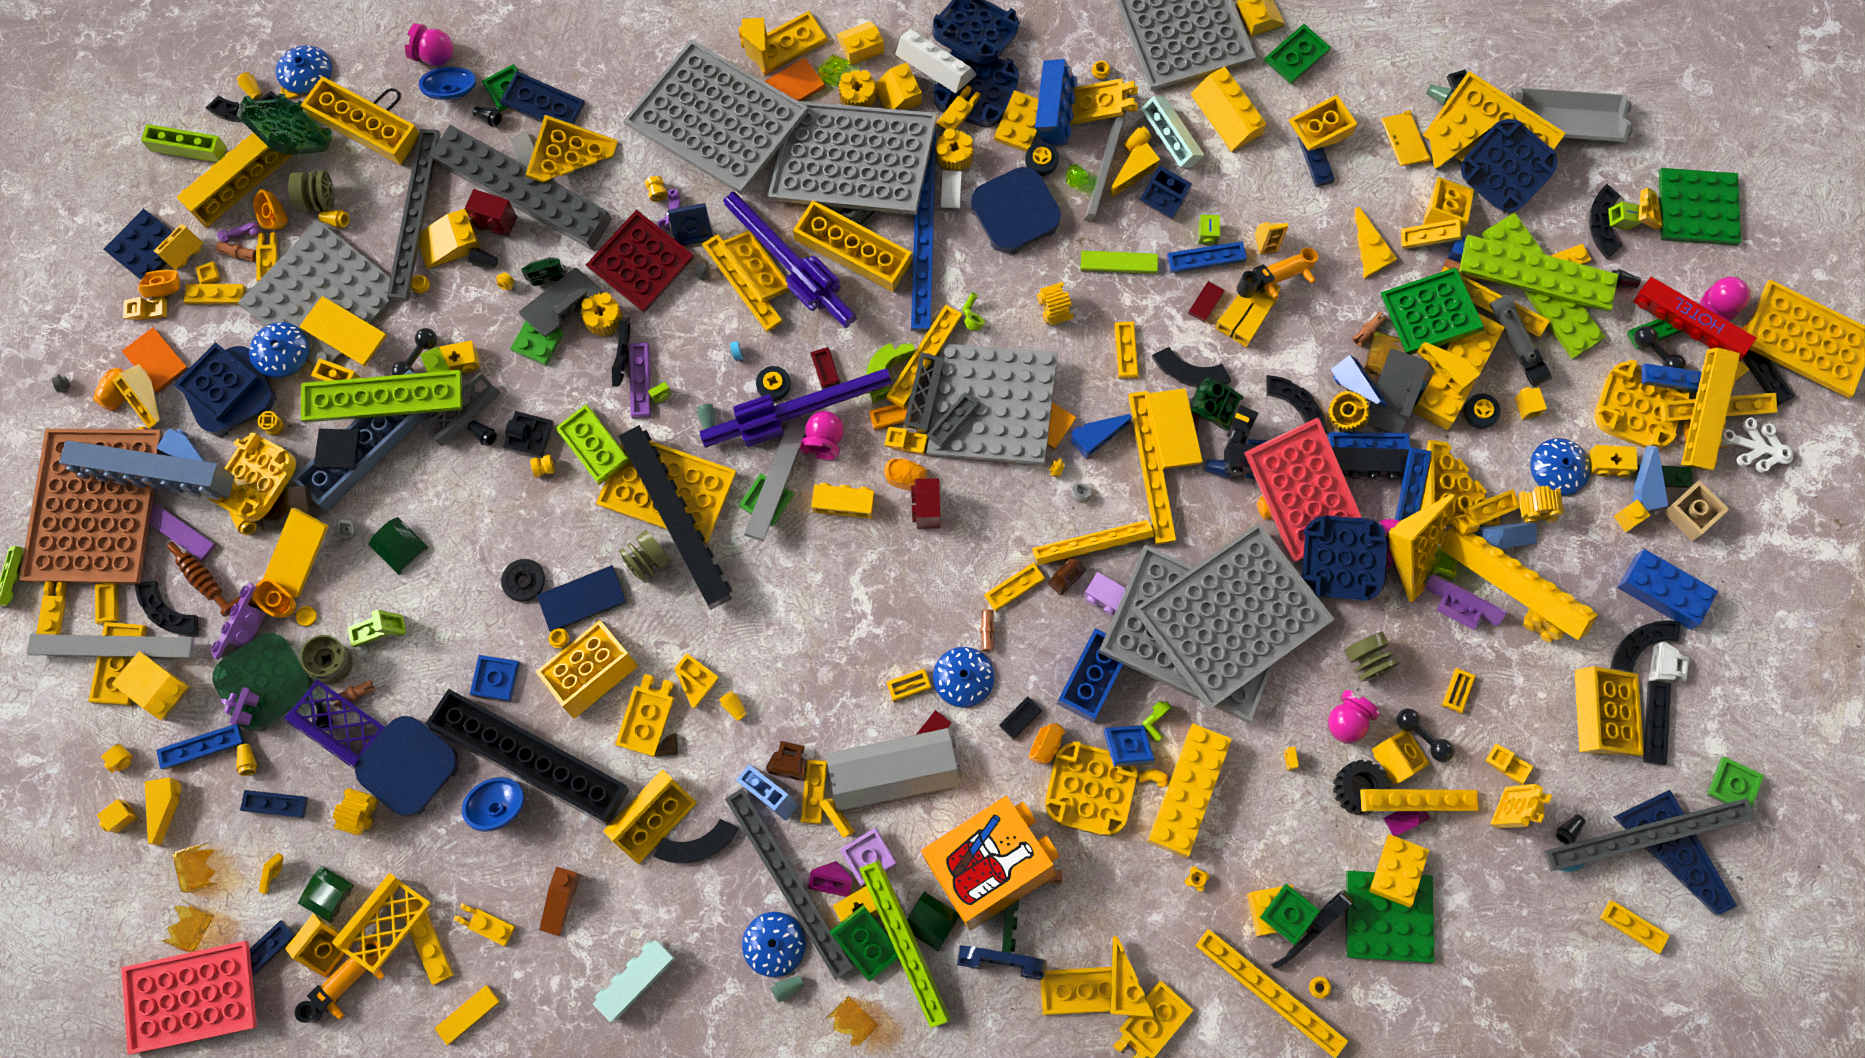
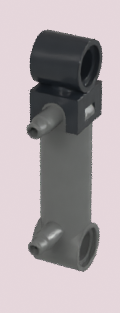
M1507 294L1490 302V307L1495 317L1505 327L1504 332L1531 386L1534 388L1551 380V373L1543 362L1544 359L1538 348L1536 349L1511 296Z

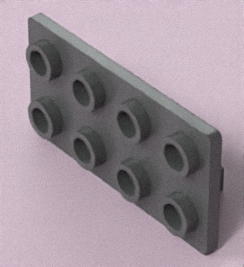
M574 268L519 311V315L543 337H547L581 310V304L584 299L590 298V296L593 297L594 294H601L602 290L578 268Z
M1390 349L1376 388L1388 405L1383 407L1370 401L1368 425L1391 433H1402L1407 417L1411 415L1424 381L1422 378L1428 365L1427 360Z

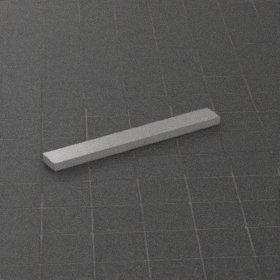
M1124 110V116L1114 117L1084 218L1085 221L1091 222L1096 216L1126 110Z
M815 411L789 420L745 530V536L764 542L799 453L801 441L806 435L805 425Z
M30 634L27 654L35 656L134 658L141 651L149 658L192 659L195 639L189 637Z

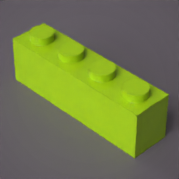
M146 124L141 138L142 143L151 152L211 162L220 161L227 149L225 143L216 135Z

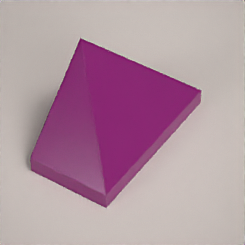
M1397 811L1383 819L1391 834L1397 836L1431 818L1427 811Z
M837 861L811 870L808 889L848 897L850 896L852 878Z

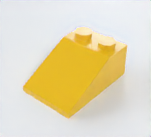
M1338 95L1288 120L1308 151L1336 144L1352 136L1357 126V122Z
M1438 177L1424 215L1423 225L1460 219L1463 232L1469 220L1474 189Z
M465 209L446 214L422 230L419 242L427 269L467 256L472 248L476 249L478 247L481 249L474 225Z
M141 651L135 655L112 683L113 686L160 721L165 720L191 689V686Z

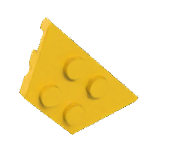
M1462 104L1456 106L1428 127L1434 168L1438 169L1490 130L1497 121Z

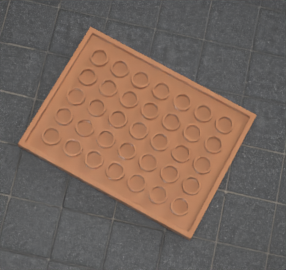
M45 428L19 581L33 583L50 581L52 583L140 584L155 489H152L151 486L139 488L133 486L132 483L120 485L114 483L113 480L101 482L94 477H90L88 480L77 477V473L67 471L66 467L59 463L66 440L160 455L161 451L156 447L163 438V431L151 429Z

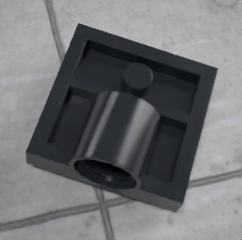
M515 411L513 419L509 420L506 426V439L503 448L543 458L554 425L553 420Z

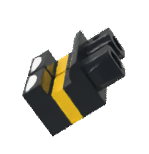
M1240 405L1226 437L1230 438L1227 445L1245 444L1259 414L1258 412Z

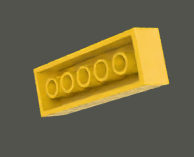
M323 76L301 104L310 118L399 165L402 164L418 141L419 131L414 124Z
M264 123L257 127L246 139H243L233 150L227 152L220 161L213 164L208 171L199 176L189 187L183 189L176 198L207 228L288 160L292 154L280 137Z
M813 200L793 229L795 241L891 292H894L912 263V252Z
M1478 313L1484 326V331L1450 342L1446 351L1467 359L1481 373L1505 327ZM1434 370L1412 412L1448 430L1454 423L1475 382L1457 395Z
M1194 723L1191 724L1146 843L1185 859L1189 857L1232 738Z

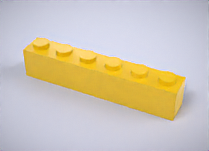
M1721 348L1707 349L1681 462L1682 466L1692 467L1701 471L1714 470L1717 464L1718 448L1722 443V431L1726 425L1727 409L1731 403V391L1735 385V373L1740 363V353Z

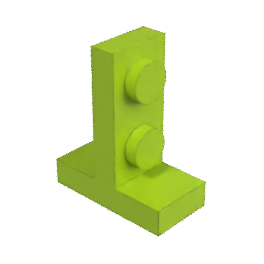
M375 610L371 612L372 618L347 627L351 647H359L387 635L402 636L406 634L403 615L383 610Z

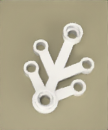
M1748 418L1742 422V427L1748 431L1753 440L1737 436L1730 429L1722 431L1721 446H1728L1734 443L1753 449L1748 454L1744 453L1737 457V464L1741 467L1749 465L1753 459L1764 453L1772 455V457L1767 460L1762 459L1756 463L1755 468L1760 473L1766 472L1776 463L1788 464L1793 460L1791 448L1780 443L1774 434L1776 428L1773 424L1768 423L1761 428L1762 435L1768 438L1772 446L1766 444L1756 429L1757 421L1754 418Z

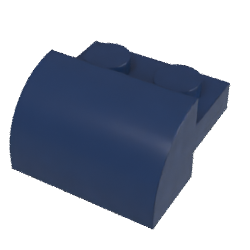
M1159 165L1139 200L1172 220L1180 206L1185 202L1192 183Z

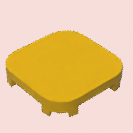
M1635 360L1615 365L1607 375L1595 409L1594 418L1596 424L1605 433L1646 449V446L1649 445L1658 447V449L1664 448L1676 437L1677 434L1675 432L1679 420L1661 422L1660 402L1689 400V393L1683 390L1643 385L1641 366L1636 365L1637 361Z
M250 433V436L242 440L237 438L233 443L238 448L224 468L235 475L229 498L220 497V500L209 499L240 518L254 522L263 518L270 511L293 476L296 469V460L290 452L281 446L279 447L255 433Z
M1072 742L1064 745L1055 757L1045 797V810L1048 817L1059 825L1100 836L1117 834L1127 821L1137 779L1136 767H1114L1108 750L1081 744V742Z

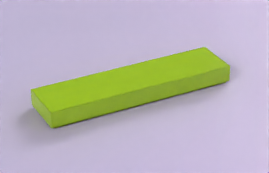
M1081 250L1080 271L1157 274L1158 254Z

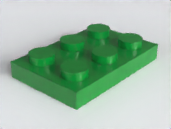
M1303 24L1270 52L1264 61L1291 85L1326 55L1331 47L1307 25Z
M864 905L830 931L833 938L869 982L899 958L890 937Z

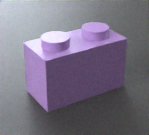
M1097 572L1086 589L1084 597L1091 605H1099L1104 608L1103 611L1106 614L1114 616L1126 588Z

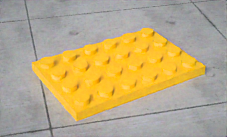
M1471 71L1466 74L1430 124L1431 126L1456 106L1462 104L1495 119L1497 122L1505 119H1517L1550 148L1552 147L1553 150L1566 134ZM1427 129L1423 134V137L1430 141ZM1488 131L1484 133L1482 136H1480L1478 139H1476L1474 142H1472L1470 145H1468L1466 148H1464L1462 151H1460L1458 154H1456L1454 157L1462 162L1465 156L1477 145V143L1488 133Z
M1771 279L1767 281L1746 332L1757 338L1750 347V350L1847 398L1852 397L1865 367V325Z
M649 441L650 446H655L660 454V457L657 458L660 464L665 463L669 471L666 474L669 481L671 479L674 480L678 488L675 491L677 496L683 497L687 505L684 508L686 513L691 512L696 521L693 524L695 530L700 529L705 538L702 542L708 544L737 471ZM621 443V449L628 456L623 444ZM632 461L605 481L596 502L597 506L668 530Z

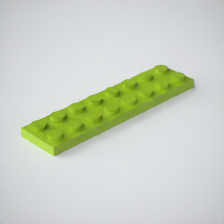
M1515 212L1481 234L1487 240L1545 255ZM1522 290L1539 315L1550 320L1547 326L1571 359L1605 338V335L1583 305Z
M1467 235L1465 238L1459 273L1606 312L1612 310L1618 278L1616 273L1472 235Z
M460 370L301 383V421L303 423L462 410V372Z

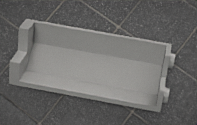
M1512 87L1510 97L1564 131L1566 134L1563 138L1627 142L1628 136L1632 133V125L1626 119L1627 112H1630L1632 103L1625 94Z
M946 728L826 753L837 811L960 786L959 777H962L960 764L956 765L953 748H956L954 735L950 736L949 730Z

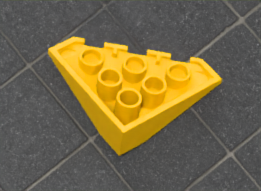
M545 115L525 177L545 183L554 177L572 173L578 168H585L596 164L597 161L612 158L618 140Z
M1428 440L1426 450L1432 452L1420 510L1453 494L1455 495V512L1453 516L1465 514L1464 508L1486 500L1487 498L1484 494L1487 491L1478 480L1473 481L1466 473L1469 471V468L1461 458L1456 460L1449 452L1452 447L1448 442ZM1500 516L1484 522L1480 526L1500 525ZM1449 517L1447 525L1453 526L1450 523L1451 518Z
M1453 494L1401 520L1388 533L1391 554L1408 600L1412 603L1424 591L1426 583L1423 582L1426 579L1427 571H1432L1437 558L1434 554L1437 551L1438 544L1442 545L1447 530L1444 528L1448 523L1449 517L1452 518L1454 515L1455 495Z

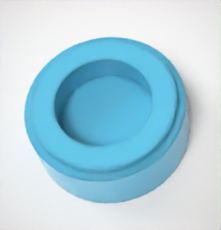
M731 342L730 348L734 360H743L739 342Z

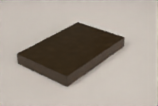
M310 485L284 488L270 511L260 519L261 530L284 528L291 508H297L313 517Z

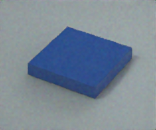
M478 655L470 695L511 702L520 662Z
M1144 725L1104 729V736L1114 767L1151 765L1154 763L1155 759Z

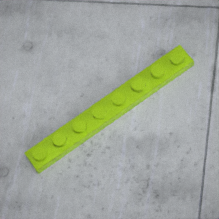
M880 859L859 868L930 1028L948 1022L951 1019Z

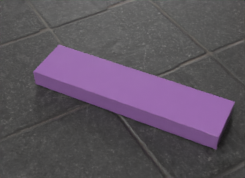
M649 343L629 344L631 418L651 417V396L648 392L651 389Z
M153 502L150 525L204 561L216 545Z

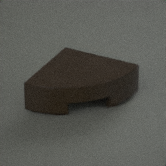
M676 733L668 735L657 748L658 757L678 755Z

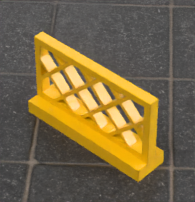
M389 873L331 943L375 975L431 906V903ZM399 887L405 890L406 899L394 901V893ZM419 900L423 903L418 911L410 912V902ZM406 903L407 913L395 915L394 905ZM391 906V916L380 918V910L383 907ZM407 917L405 928L396 930V919ZM392 920V931L381 933L380 922ZM376 923L377 934L365 936L366 927ZM393 935L392 944L382 947L381 937ZM377 938L378 948L366 951V940ZM362 941V952L352 953L348 950L354 942ZM378 953L379 960L372 967L367 964V955Z

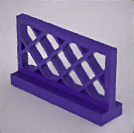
M318 679L284 717L287 723L352 769L355 768L363 752L385 728ZM317 686L325 690V699L313 700L312 692ZM339 700L342 702L343 711L330 712L329 701ZM327 701L328 713L315 714L314 703ZM311 704L313 715L302 716L297 710L302 705ZM356 712L359 714L360 723L347 724L346 713ZM344 714L345 725L332 727L331 715ZM328 716L330 727L319 728L316 725L315 718ZM313 718L314 723H312L308 719ZM373 724L378 728L374 735L364 736L363 725ZM361 726L362 737L349 739L348 727ZM346 728L347 739L336 740L333 737L334 729ZM330 730L331 735H329L325 731ZM365 739H370L369 742L365 744ZM363 740V749L359 754H356L351 750L350 742ZM347 742L348 747H346L342 743Z

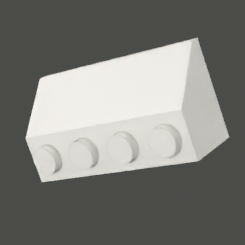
M910 29L900 37L895 55L954 93H957L976 77L975 71L970 66L944 51L933 42L925 39L917 32Z

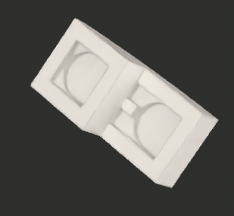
M943 170L941 208L960 209L962 171Z

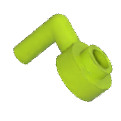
M971 292L962 308V312L966 316L964 320L966 327L971 331H980L985 321L981 316L971 311L978 297L975 292Z
M1161 700L1152 707L1154 712L1142 722V725H1144L1147 732L1156 742L1163 737L1152 724L1172 708L1168 701L1163 703Z

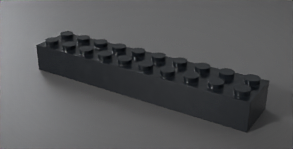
M449 688L425 723L435 733L605 826L610 824L629 792L627 785Z

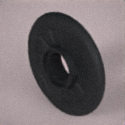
M519 559L510 563L503 571L501 577V586L504 593L510 599L519 602L534 599L537 594H540L545 584V574L542 567L530 559ZM522 575L528 576V582L525 585L518 584V579Z

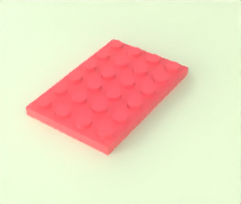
M1315 418L1244 452L1293 562L1304 557L1305 535L1303 534L1305 527H1307L1311 520L1325 515L1362 518L1319 418Z
M249 941L121 967L128 1055L257 1028Z

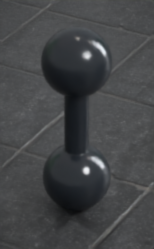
M1644 326L1635 332V344L1640 348H1651L1663 360V366L1686 369V361L1682 356L1677 354L1669 355L1657 343V332L1652 327Z
M422 328L416 332V347L406 361H399L392 366L391 375H404L409 369L414 373L412 365L423 349H432L437 343V335L432 329Z
M1406 708L1398 713L1396 719L1398 726L1407 732L1415 731L1431 745L1430 752L1436 761L1448 762L1453 758L1455 753L1453 744L1446 739L1436 740L1420 725L1421 718L1417 711Z

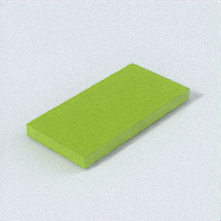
M587 404L555 427L599 485L631 461Z

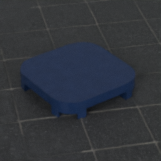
M952 0L939 15H935L932 35L937 42L967 59L979 64H988L998 59L1014 40L1018 33L1020 22L1016 16V11L1012 8L1007 12L987 0Z
M952 50L949 54L970 66L975 71L976 77L957 93H954L938 82L934 87L936 107L944 113L957 96H960L962 90L969 86L972 89L965 99L969 102L975 92H979L981 96L964 121L986 128L997 125L1001 122L1012 94L1018 86L1019 72L1014 61L1007 57L1006 61L998 58L992 63L979 64Z
M1505 119L1494 124L1488 133L1465 156L1462 161L1461 174L1464 181L1492 206L1501 212L1511 213L1524 207L1552 177L1557 169L1558 160L1553 148L1545 144L1526 128L1522 122L1517 119Z
M1019 167L977 187L972 194L971 209L973 215H976L995 251L1008 252L1009 255L1017 253V249L1048 234L1052 236L1056 233L1060 224L1061 212L1059 206L1037 171L1029 167Z
M234 346L226 349V351L260 379L219 422L185 395L196 422L206 433L219 435L220 437L228 435L227 431L260 416L263 412L270 411L274 400H277L276 394L272 390L266 375H263L254 367L250 360L249 349L245 346Z
M1334 515L1319 516L1310 521L1307 527H1305L1303 534L1305 535L1301 577L1317 597L1323 596L1367 601L1378 596L1384 589L1387 571L1389 539L1384 525L1370 518Z
M401 716L392 720L363 752L356 763L355 774L359 783L391 811L401 816L411 817L423 813L426 810V805L449 778L456 775L458 771L457 752L419 720L411 716Z
M960 945L958 966L978 970L980 961L1021 968L1020 977L1045 979L1047 960Z

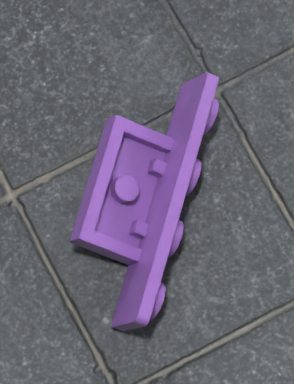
M1432 574L1425 584V589L1442 597L1436 611L1473 630L1478 625L1480 618L1498 626L1506 616L1507 612L1436 574Z
M248 582L247 586L244 585L239 594L241 598L238 604L233 605L229 621L225 622L221 628V637L212 645L211 652L214 659H220L228 642L248 650L266 615V612L248 605L256 589L252 582Z

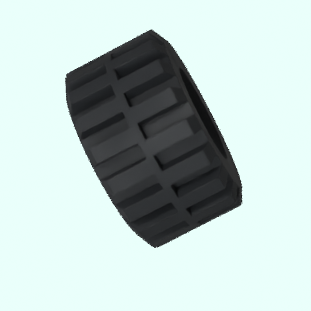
M1364 760L1353 761L1337 773V778L1333 782L1335 784L1333 793L1337 794L1335 797L1336 801H1340L1342 803L1340 806L1342 808L1346 807L1348 809L1347 812H1355V815H1367L1374 812L1362 811L1361 798L1354 794L1351 787L1352 779L1355 776L1366 778L1370 782L1372 789H1391V786H1388L1390 779L1385 777V770L1381 771L1379 769V764L1373 765V761L1370 760L1366 762Z

